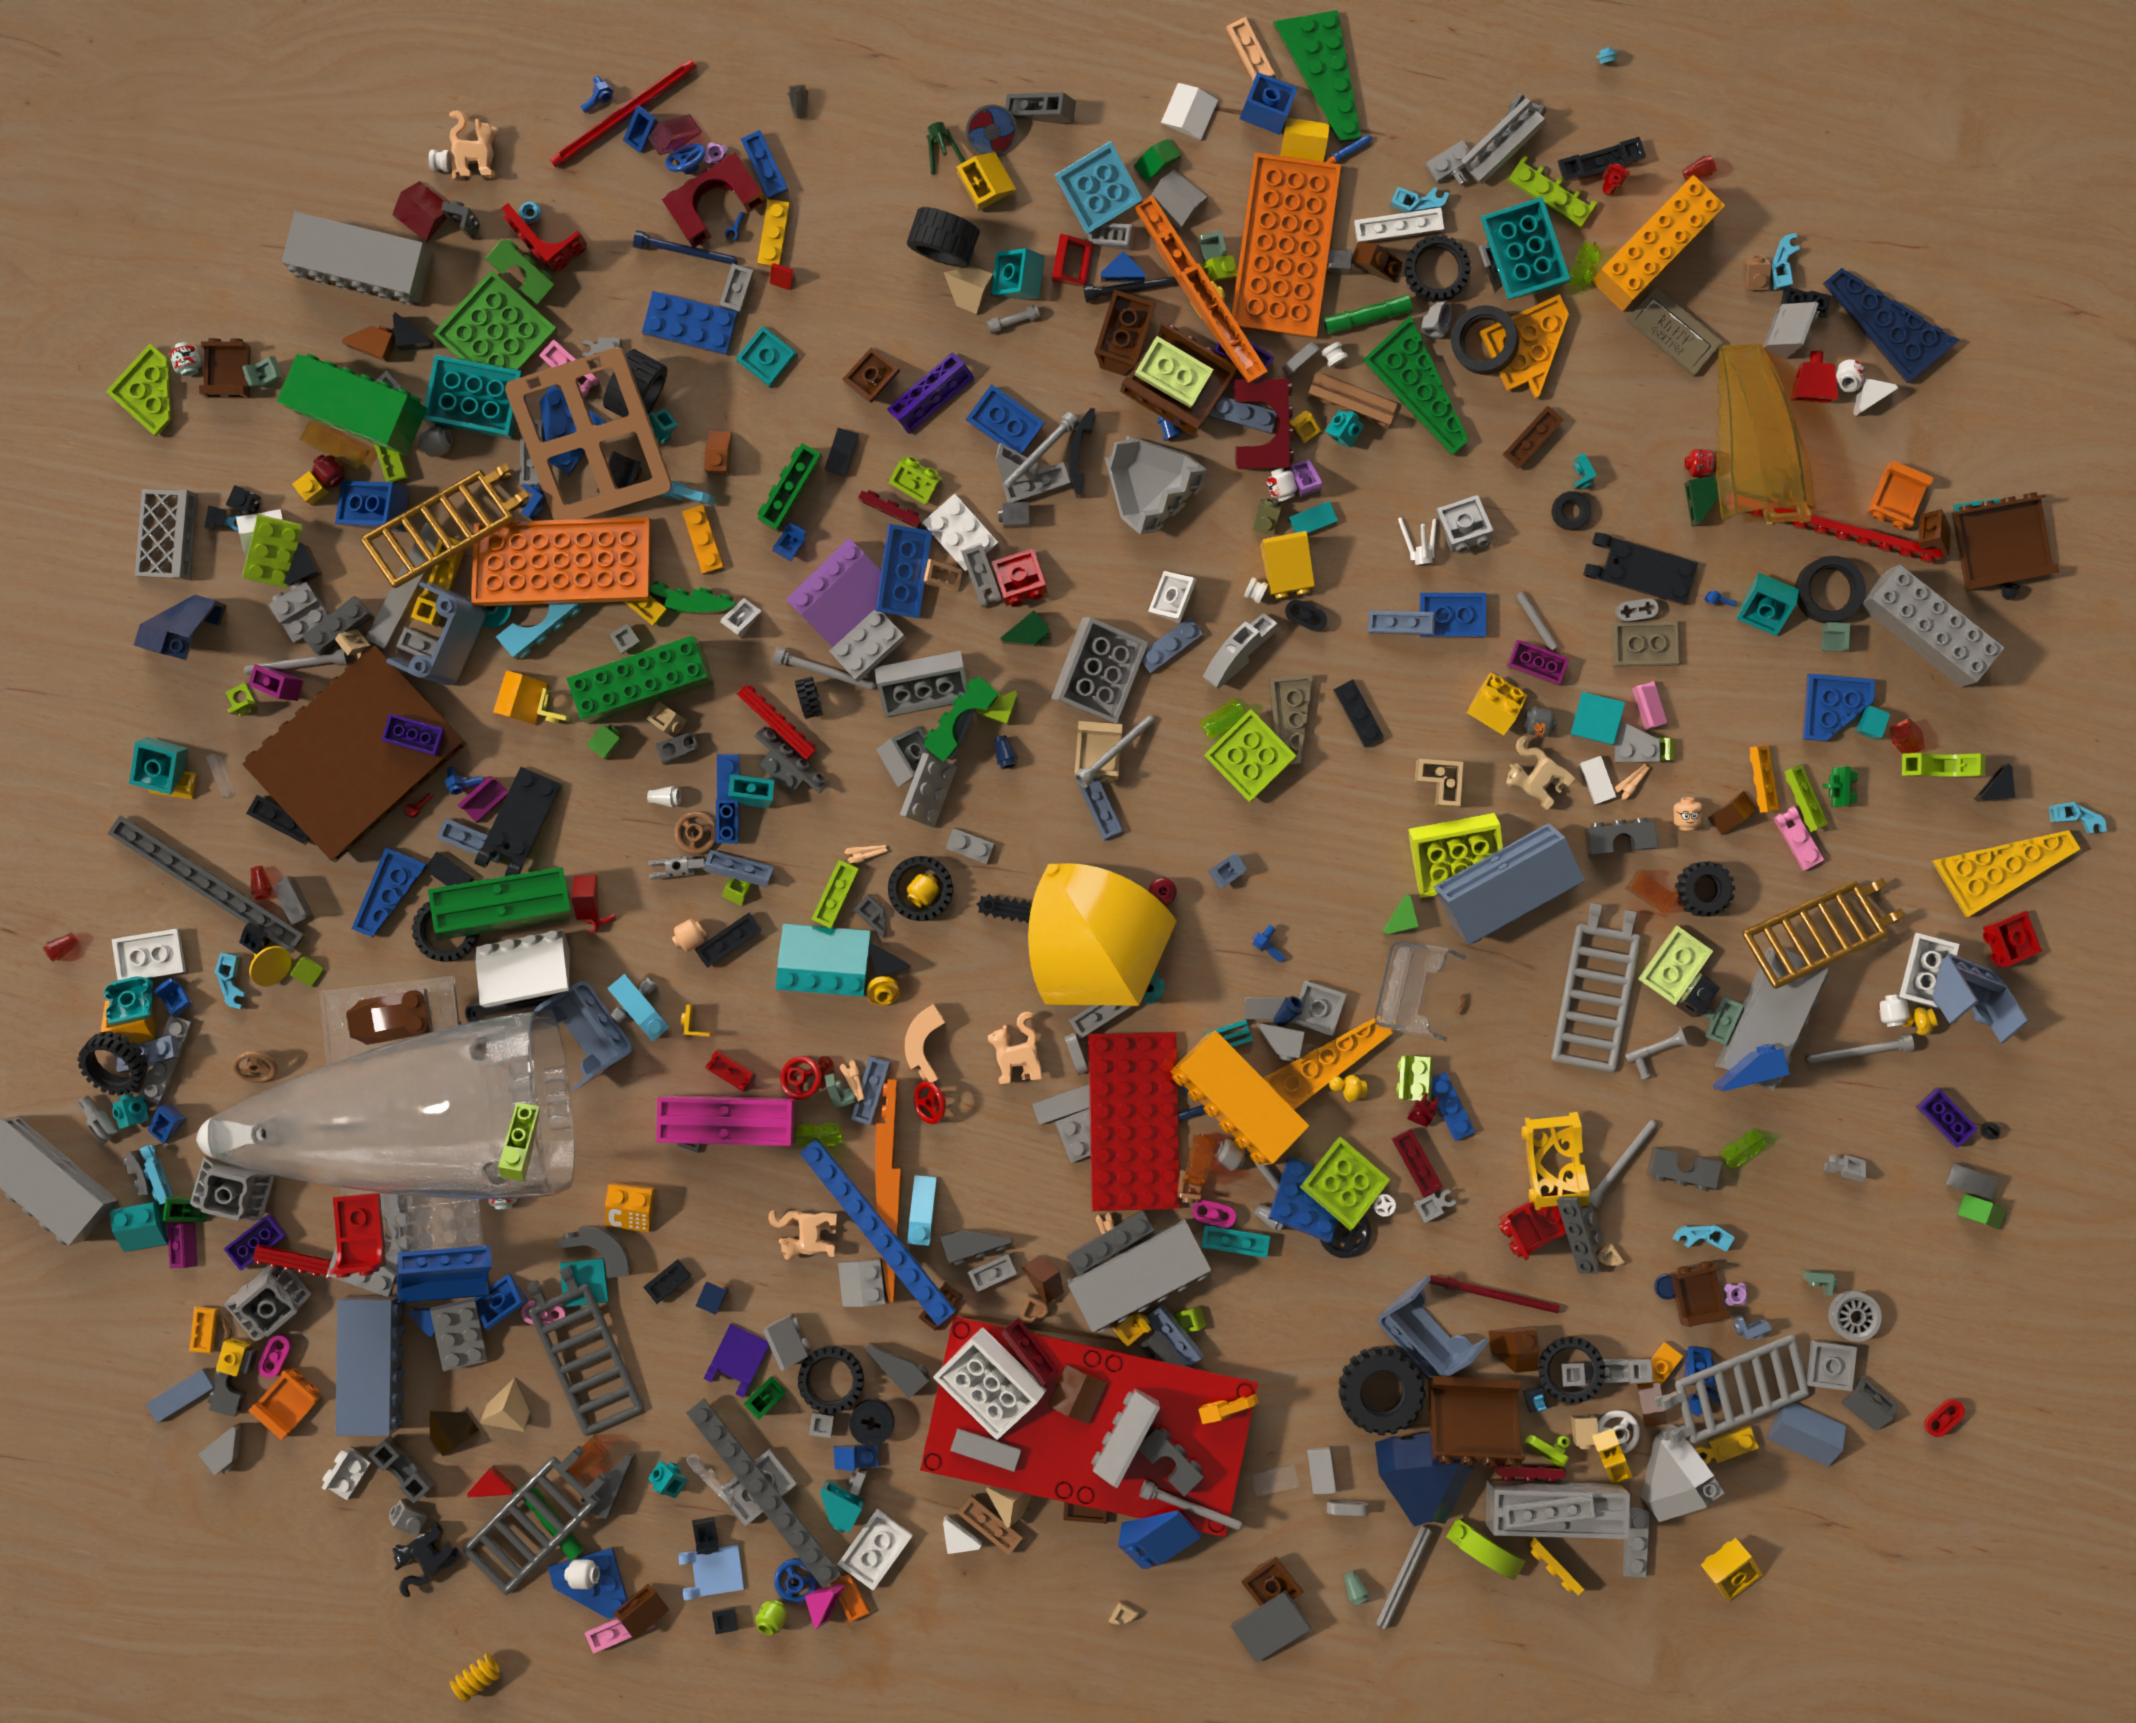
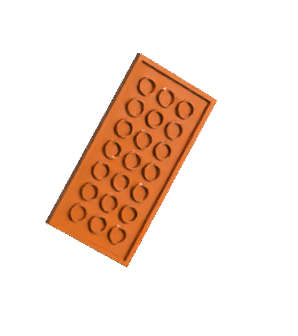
M1254 153L1232 307V316L1240 328L1317 338L1341 164Z
M650 517L511 522L478 541L473 546L471 604L474 606L648 601L650 587ZM474 523V533L485 528L482 523Z

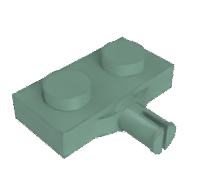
M1723 996L1719 1007L1714 1012L1706 1008L1700 1014L1710 1019L1709 1029L1705 1037L1726 1046L1744 1005Z

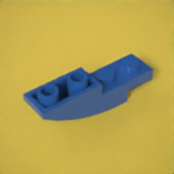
M718 753L716 843L738 844L741 803L728 797L730 775L741 776L740 754Z

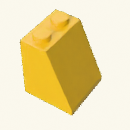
M1307 531L1262 540L1260 549L1270 597L1275 596L1276 599L1289 597L1288 593L1297 592V595L1310 593V589H1313L1315 585Z

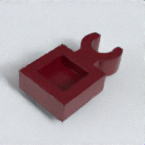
M1428 1093L1423 1094L1421 1101L1416 1100L1407 1116L1408 1120L1426 1128L1435 1116L1439 1102L1438 1097L1434 1101H1429L1427 1099Z

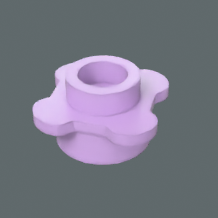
M712 142L707 145V155L704 157L707 164H718L725 157V154L728 153V148L725 145L720 146Z
M1744 1283L1725 1285L1724 1290L1727 1293L1726 1304L1732 1306L1734 1303L1742 1305L1747 1303L1746 1285Z

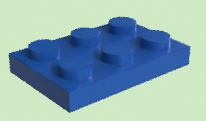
M992 384L966 418L968 423L997 444L1002 443L1020 454L1025 452L1045 424V422Z
M1486 593L1419 594V612L1436 613L1435 634L1419 635V637H1486Z

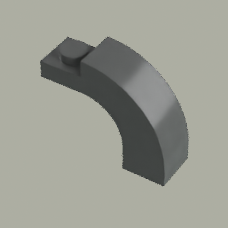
M581 1226L579 1227V1235H577V1232L564 1233V1237L558 1239L559 1248L590 1246L599 1251L605 1261L607 1278L632 1274L631 1259L625 1245L615 1234L604 1228Z

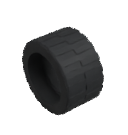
M921 207L917 210L906 243L911 250L928 259L954 267H967L970 263L980 230L972 222L953 213L937 208Z
M632 349L626 353V357L648 415L662 392L668 370L666 365L636 349ZM613 372L604 393L603 406L621 417H626L629 415V411L616 375Z

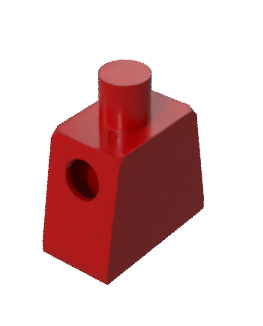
M1811 351L1810 362H1803L1798 366L1791 394L1792 401L1833 403L1838 399L1835 365L1823 363V351Z

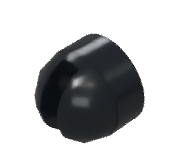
M2003 583L2001 588L2002 597L2005 600L2016 599L2020 591V585Z
M1986 1122L1981 1127V1135L1988 1140L1998 1138L2001 1133L2000 1127L1993 1122ZM1987 1128H1992L1996 1132L1995 1135L1987 1130Z

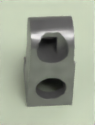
M694 732L655 744L663 765L700 749Z

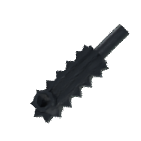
M989 894L986 897L980 896V901L976 903L979 907L978 913H983L985 917L991 913L995 919L1000 914L1003 920L1007 916H1009L1011 921L1017 917L1020 923L1023 920L1027 923L1030 919L1031 901L1026 903L1025 899L1018 903L1016 898L1010 902L1008 897L1001 900L998 895L993 899Z

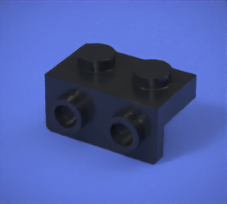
M612 451L608 465L616 486L624 488L633 485L634 480H637L641 474V462Z

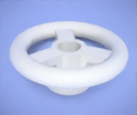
M1614 1410L1601 1417L1598 1422V1434L1610 1429H1614L1615 1433L1617 1430H1622L1621 1436L1617 1437L1623 1454L1630 1452L1637 1445L1640 1437V1428L1638 1422L1631 1414L1621 1410ZM1611 1418H1623L1621 1423L1613 1428L1604 1427L1605 1423ZM1630 1423L1633 1427V1437L1627 1445L1626 1442L1629 1439L1630 1433L1626 1427Z

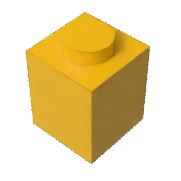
M310 471L292 484L305 502L312 506L329 493L327 488L322 486Z

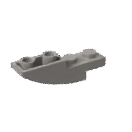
M1264 613L1251 624L1245 621L1218 650L1208 665L1203 678L1216 689H1219L1250 662L1248 656L1280 629L1278 623Z

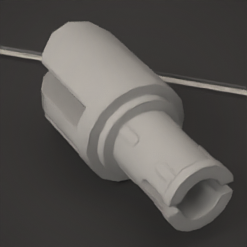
M89 1095L76 1103L87 1117L86 1125L101 1144H105L119 1132V1129L105 1111H99Z

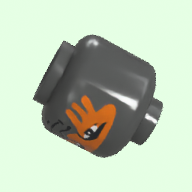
M1532 707L1530 711H1526L1523 727L1526 728L1528 734L1547 737L1550 731H1555L1557 719L1554 718L1552 710Z

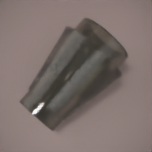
M806 85L789 86L787 96L794 118H806L808 107V90H806Z

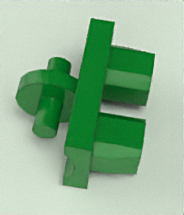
M1849 766L1832 767L1829 783H1823L1822 788L1829 789L1831 807L1849 806V804L1857 803V794L1850 791V783L1858 781V772L1851 770Z

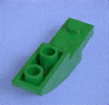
M656 581L655 585L650 583L649 594L666 599L664 607L676 612L697 615L718 614L731 611L737 605L733 602L732 597L721 594L720 597L712 595L713 591L704 587H700L699 590L693 588L691 596H688L689 592L679 588L676 589V592L669 590L667 584Z

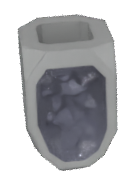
M1439 301L1429 309L1428 314L1423 317L1420 331L1425 336L1431 338H1443L1448 332L1451 322V305L1447 301Z

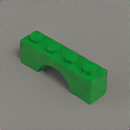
M978 676L976 679L973 677L967 683L966 688L968 690L963 696L959 694L952 702L954 706L949 713L945 712L938 720L940 725L936 730L931 729L924 738L926 742L923 746L943 762H947L961 745L956 735V726L961 715L974 708L989 710L1001 695V692L982 676Z

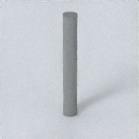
M1522 591L1516 595V598L1550 651L1557 648L1558 645L1524 592Z

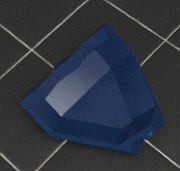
M193 595L141 623L134 646L187 660L197 629L203 621L220 626L226 605L209 598Z
M1431 1433L1417 1434L1412 1438L1402 1440L1401 1436H1393L1375 1442L1379 1476L1413 1526L1430 1522L1446 1524L1472 1471L1473 1465L1465 1466L1461 1462L1443 1465L1439 1461H1432Z

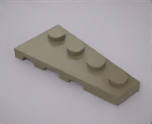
M1313 674L1269 679L1274 733L1297 755L1289 765L1301 763Z

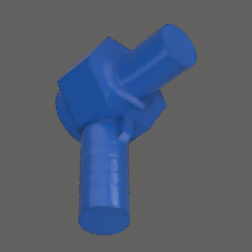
M600 76L593 78L595 87L592 91V97L580 106L585 113L599 102H609L613 97L614 91L611 85L606 81L603 82Z
M455 767L447 768L449 778L445 779L447 791L452 795L461 794L464 788L478 786L483 782L482 776L467 779L457 776Z
M1269 924L1262 934L1257 932L1254 935L1252 945L1262 952L1266 949L1270 956L1281 962L1285 955L1274 948V944L1270 941V937L1276 929Z

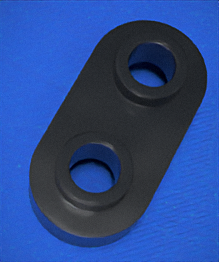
M1292 600L1285 608V615L1289 621L1310 631H1321L1327 624V616L1322 610L1301 600ZM1293 608H1298L1299 611H1300V614H1299V615H1293V614H1292V609H1293ZM1317 617L1320 621L1319 624H1313L1312 618Z

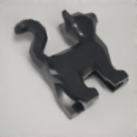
M438 1522L431 1525L430 1532L416 1537L408 1545L402 1546L397 1544L392 1548L393 1559L396 1563L395 1571L408 1565L414 1557L424 1573L422 1577L411 1575L403 1578L400 1582L399 1590L404 1597H410L409 1585L423 1586L427 1584L441 1569L451 1566L462 1556L457 1547L452 1548L449 1541L443 1545L441 1551H438L433 1542L443 1531Z

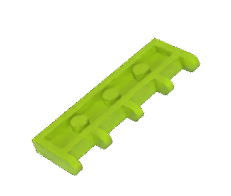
M1524 155L1507 181L1534 199L1543 197L1546 207L1576 227L1581 228L1597 202L1593 200L1590 205H1587L1577 198L1581 192L1577 189L1575 194L1572 195L1559 186L1563 179L1559 177L1556 183L1552 182L1541 174L1545 167L1541 165L1537 171L1525 164L1528 156Z

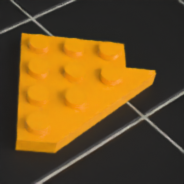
M1560 294L1511 317L1518 329L1520 343L1513 361L1505 369L1498 372L1507 392L1527 383L1534 399L1539 397L1569 315ZM1497 323L1480 331L1491 359L1496 357L1502 351L1506 342L1504 327Z

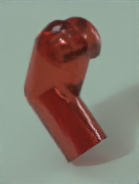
M821 1056L817 1061L822 1075L821 1089H824L826 1086L825 1076L832 1073L835 1074L833 1061L828 1056Z

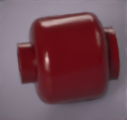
M323 454L313 461L312 473L322 486L334 488L345 479V469L335 456H324Z
M1165 877L1155 879L1148 889L1165 906L1172 903L1177 895L1175 883Z

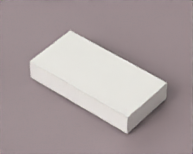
M1601 756L1579 763L1594 805L1616 797Z

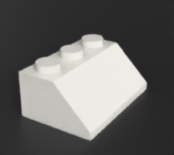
M1915 933L1899 997L1914 1003L1938 1008L1933 1002V991L1942 959L1948 954L1957 956L1960 944Z

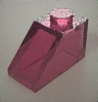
M688 114L661 121L648 136V139L660 156L671 153L700 135L702 131L692 116Z

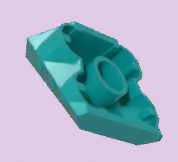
M135 976L113 981L112 984L105 988L104 997L109 1001V1007L106 1009L108 1025H122L144 1020L151 1016L153 979Z

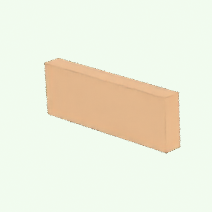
M1244 17L1226 26V30L1253 82L1257 72L1272 78L1275 77V72L1247 18Z

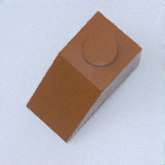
M382 325L379 328L369 326L342 339V343L347 347L388 362L396 343L392 330Z
M709 431L704 460V471L708 475L729 476L732 432Z

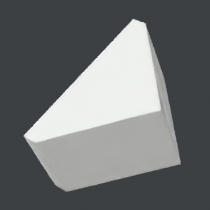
M1865 378L1861 388L1857 391L1854 415L1857 416L1898 389L1896 384Z
M743 598L720 622L742 638L761 610Z
M948 1515L945 1516L943 1526L948 1554L980 1549L982 1545L980 1539Z

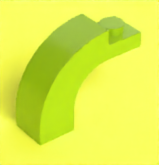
M1902 754V776L1932 778L1985 776V754Z
M1459 1518L1455 1520L1446 1535L1449 1540L1458 1545L1464 1552L1510 1579H1516L1526 1562L1510 1549L1488 1539Z

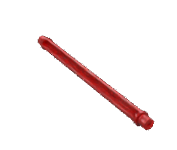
M691 59L685 64L682 63L665 77L557 152L556 156L550 159L553 166L556 168L562 163L565 164L568 160L632 116L638 105L643 108L690 75V72L697 68L693 60Z

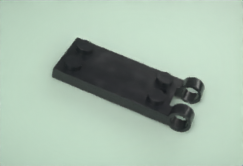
M1595 532L1592 544L1609 549L1604 569L1597 565L1586 564L1583 576L1686 605L1698 562L1613 538L1604 533ZM1618 559L1619 564H1614L1613 560Z
M520 767L474 863L486 868L495 851L513 859L507 867L505 876L521 874L523 866L562 785ZM505 844H510V848L504 849Z

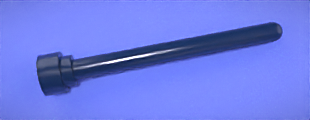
M636 230L634 235V248L643 249V247L647 248L649 246L730 265L738 263V259L735 256L650 238L643 231Z

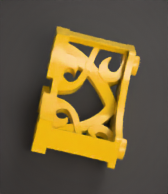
M1571 1112L1569 1116L1531 1120L1530 1118H1525V1126H1521L1522 1139L1526 1141L1531 1189L1528 1190L1529 1200L1534 1202L1535 1209L1540 1210V1207L1558 1206L1557 1199L1559 1197H1577L1581 1207L1589 1206L1590 1189L1585 1165H1582V1157L1580 1153H1583L1582 1125L1578 1112ZM1569 1126L1565 1129L1558 1131L1557 1133L1554 1129V1127ZM1534 1129H1550V1138L1544 1132H1540L1542 1138L1540 1140L1535 1139ZM1561 1139L1562 1145L1565 1141H1567L1569 1143V1148L1567 1150H1563L1560 1147L1558 1140ZM1553 1144L1558 1153L1565 1157H1571L1572 1163L1566 1164L1561 1168L1558 1179L1551 1175L1540 1163L1545 1153ZM1534 1146L1540 1147L1534 1156ZM1536 1171L1544 1179L1538 1181ZM1566 1171H1571L1573 1174V1178L1568 1179L1567 1177H1565L1566 1182H1564V1173ZM1554 1186H1556L1557 1196L1542 1197L1541 1187H1548V1193L1553 1191ZM1566 1190L1576 1192L1577 1194L1562 1195V1192Z

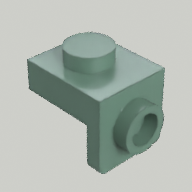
M269 356L255 365H245L242 367L245 379L250 387H266L283 377L274 356Z

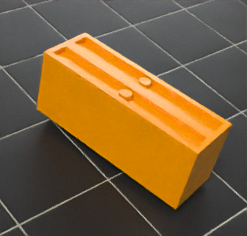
M1692 175L1605 264L1591 282L1623 312L1715 218L1725 205Z
M1216 1030L1206 1034L1170 1071L1173 1074V1080L1180 1086L1184 1085L1189 1090L1188 1095L1194 1101H1200L1205 1106L1203 1110L1211 1118L1215 1117L1220 1122L1219 1126L1224 1132H1230L1236 1138L1234 1141L1240 1148H1246L1251 1153L1250 1158L1257 1165L1273 1164L1309 1127L1295 1110Z

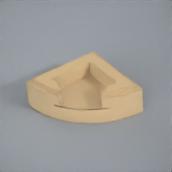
M1609 1244L1596 1254L1597 1261L1603 1265L1619 1266L1625 1263L1612 1244Z
M1119 1601L1108 1621L1116 1625L1125 1624L1133 1621L1139 1612Z

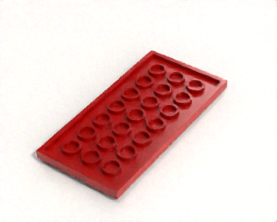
M1176 1032L1088 1034L1091 1211L1180 1209V1200L1177 1196L1179 1185L1177 1083L1173 1080V1074L1170 1072L1177 1065Z

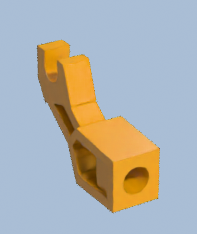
M1254 1394L1247 1398L1245 1396L1229 1403L1222 1400L1204 1404L1198 1410L1202 1423L1206 1424L1221 1421L1230 1417L1232 1413L1253 1407L1259 1403L1257 1394Z

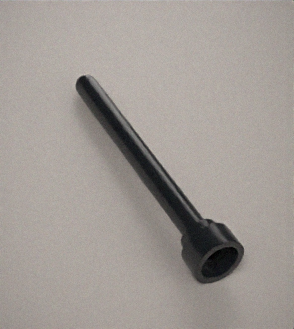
M1172 276L1100 288L1090 284L1084 285L1083 289L1085 302L1090 303L1095 302V299H1099L1100 296L1113 295L1114 290L1126 293L1178 285L1179 283Z
M543 996L489 1007H483L479 1004L469 1005L466 1007L465 1016L470 1023L481 1022L485 1016L538 1007L553 996Z

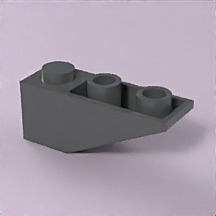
M960 1229L942 1235L941 1241L948 1263L954 1262L957 1265L966 1262V1257L975 1255L976 1258L988 1254L987 1250L996 1248L997 1251L1009 1247V1243H1012V1238Z

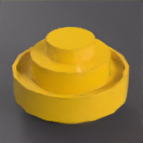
M881 976L869 982L866 993L868 1000L872 1004L884 1006L897 999L899 989L897 982L893 978Z

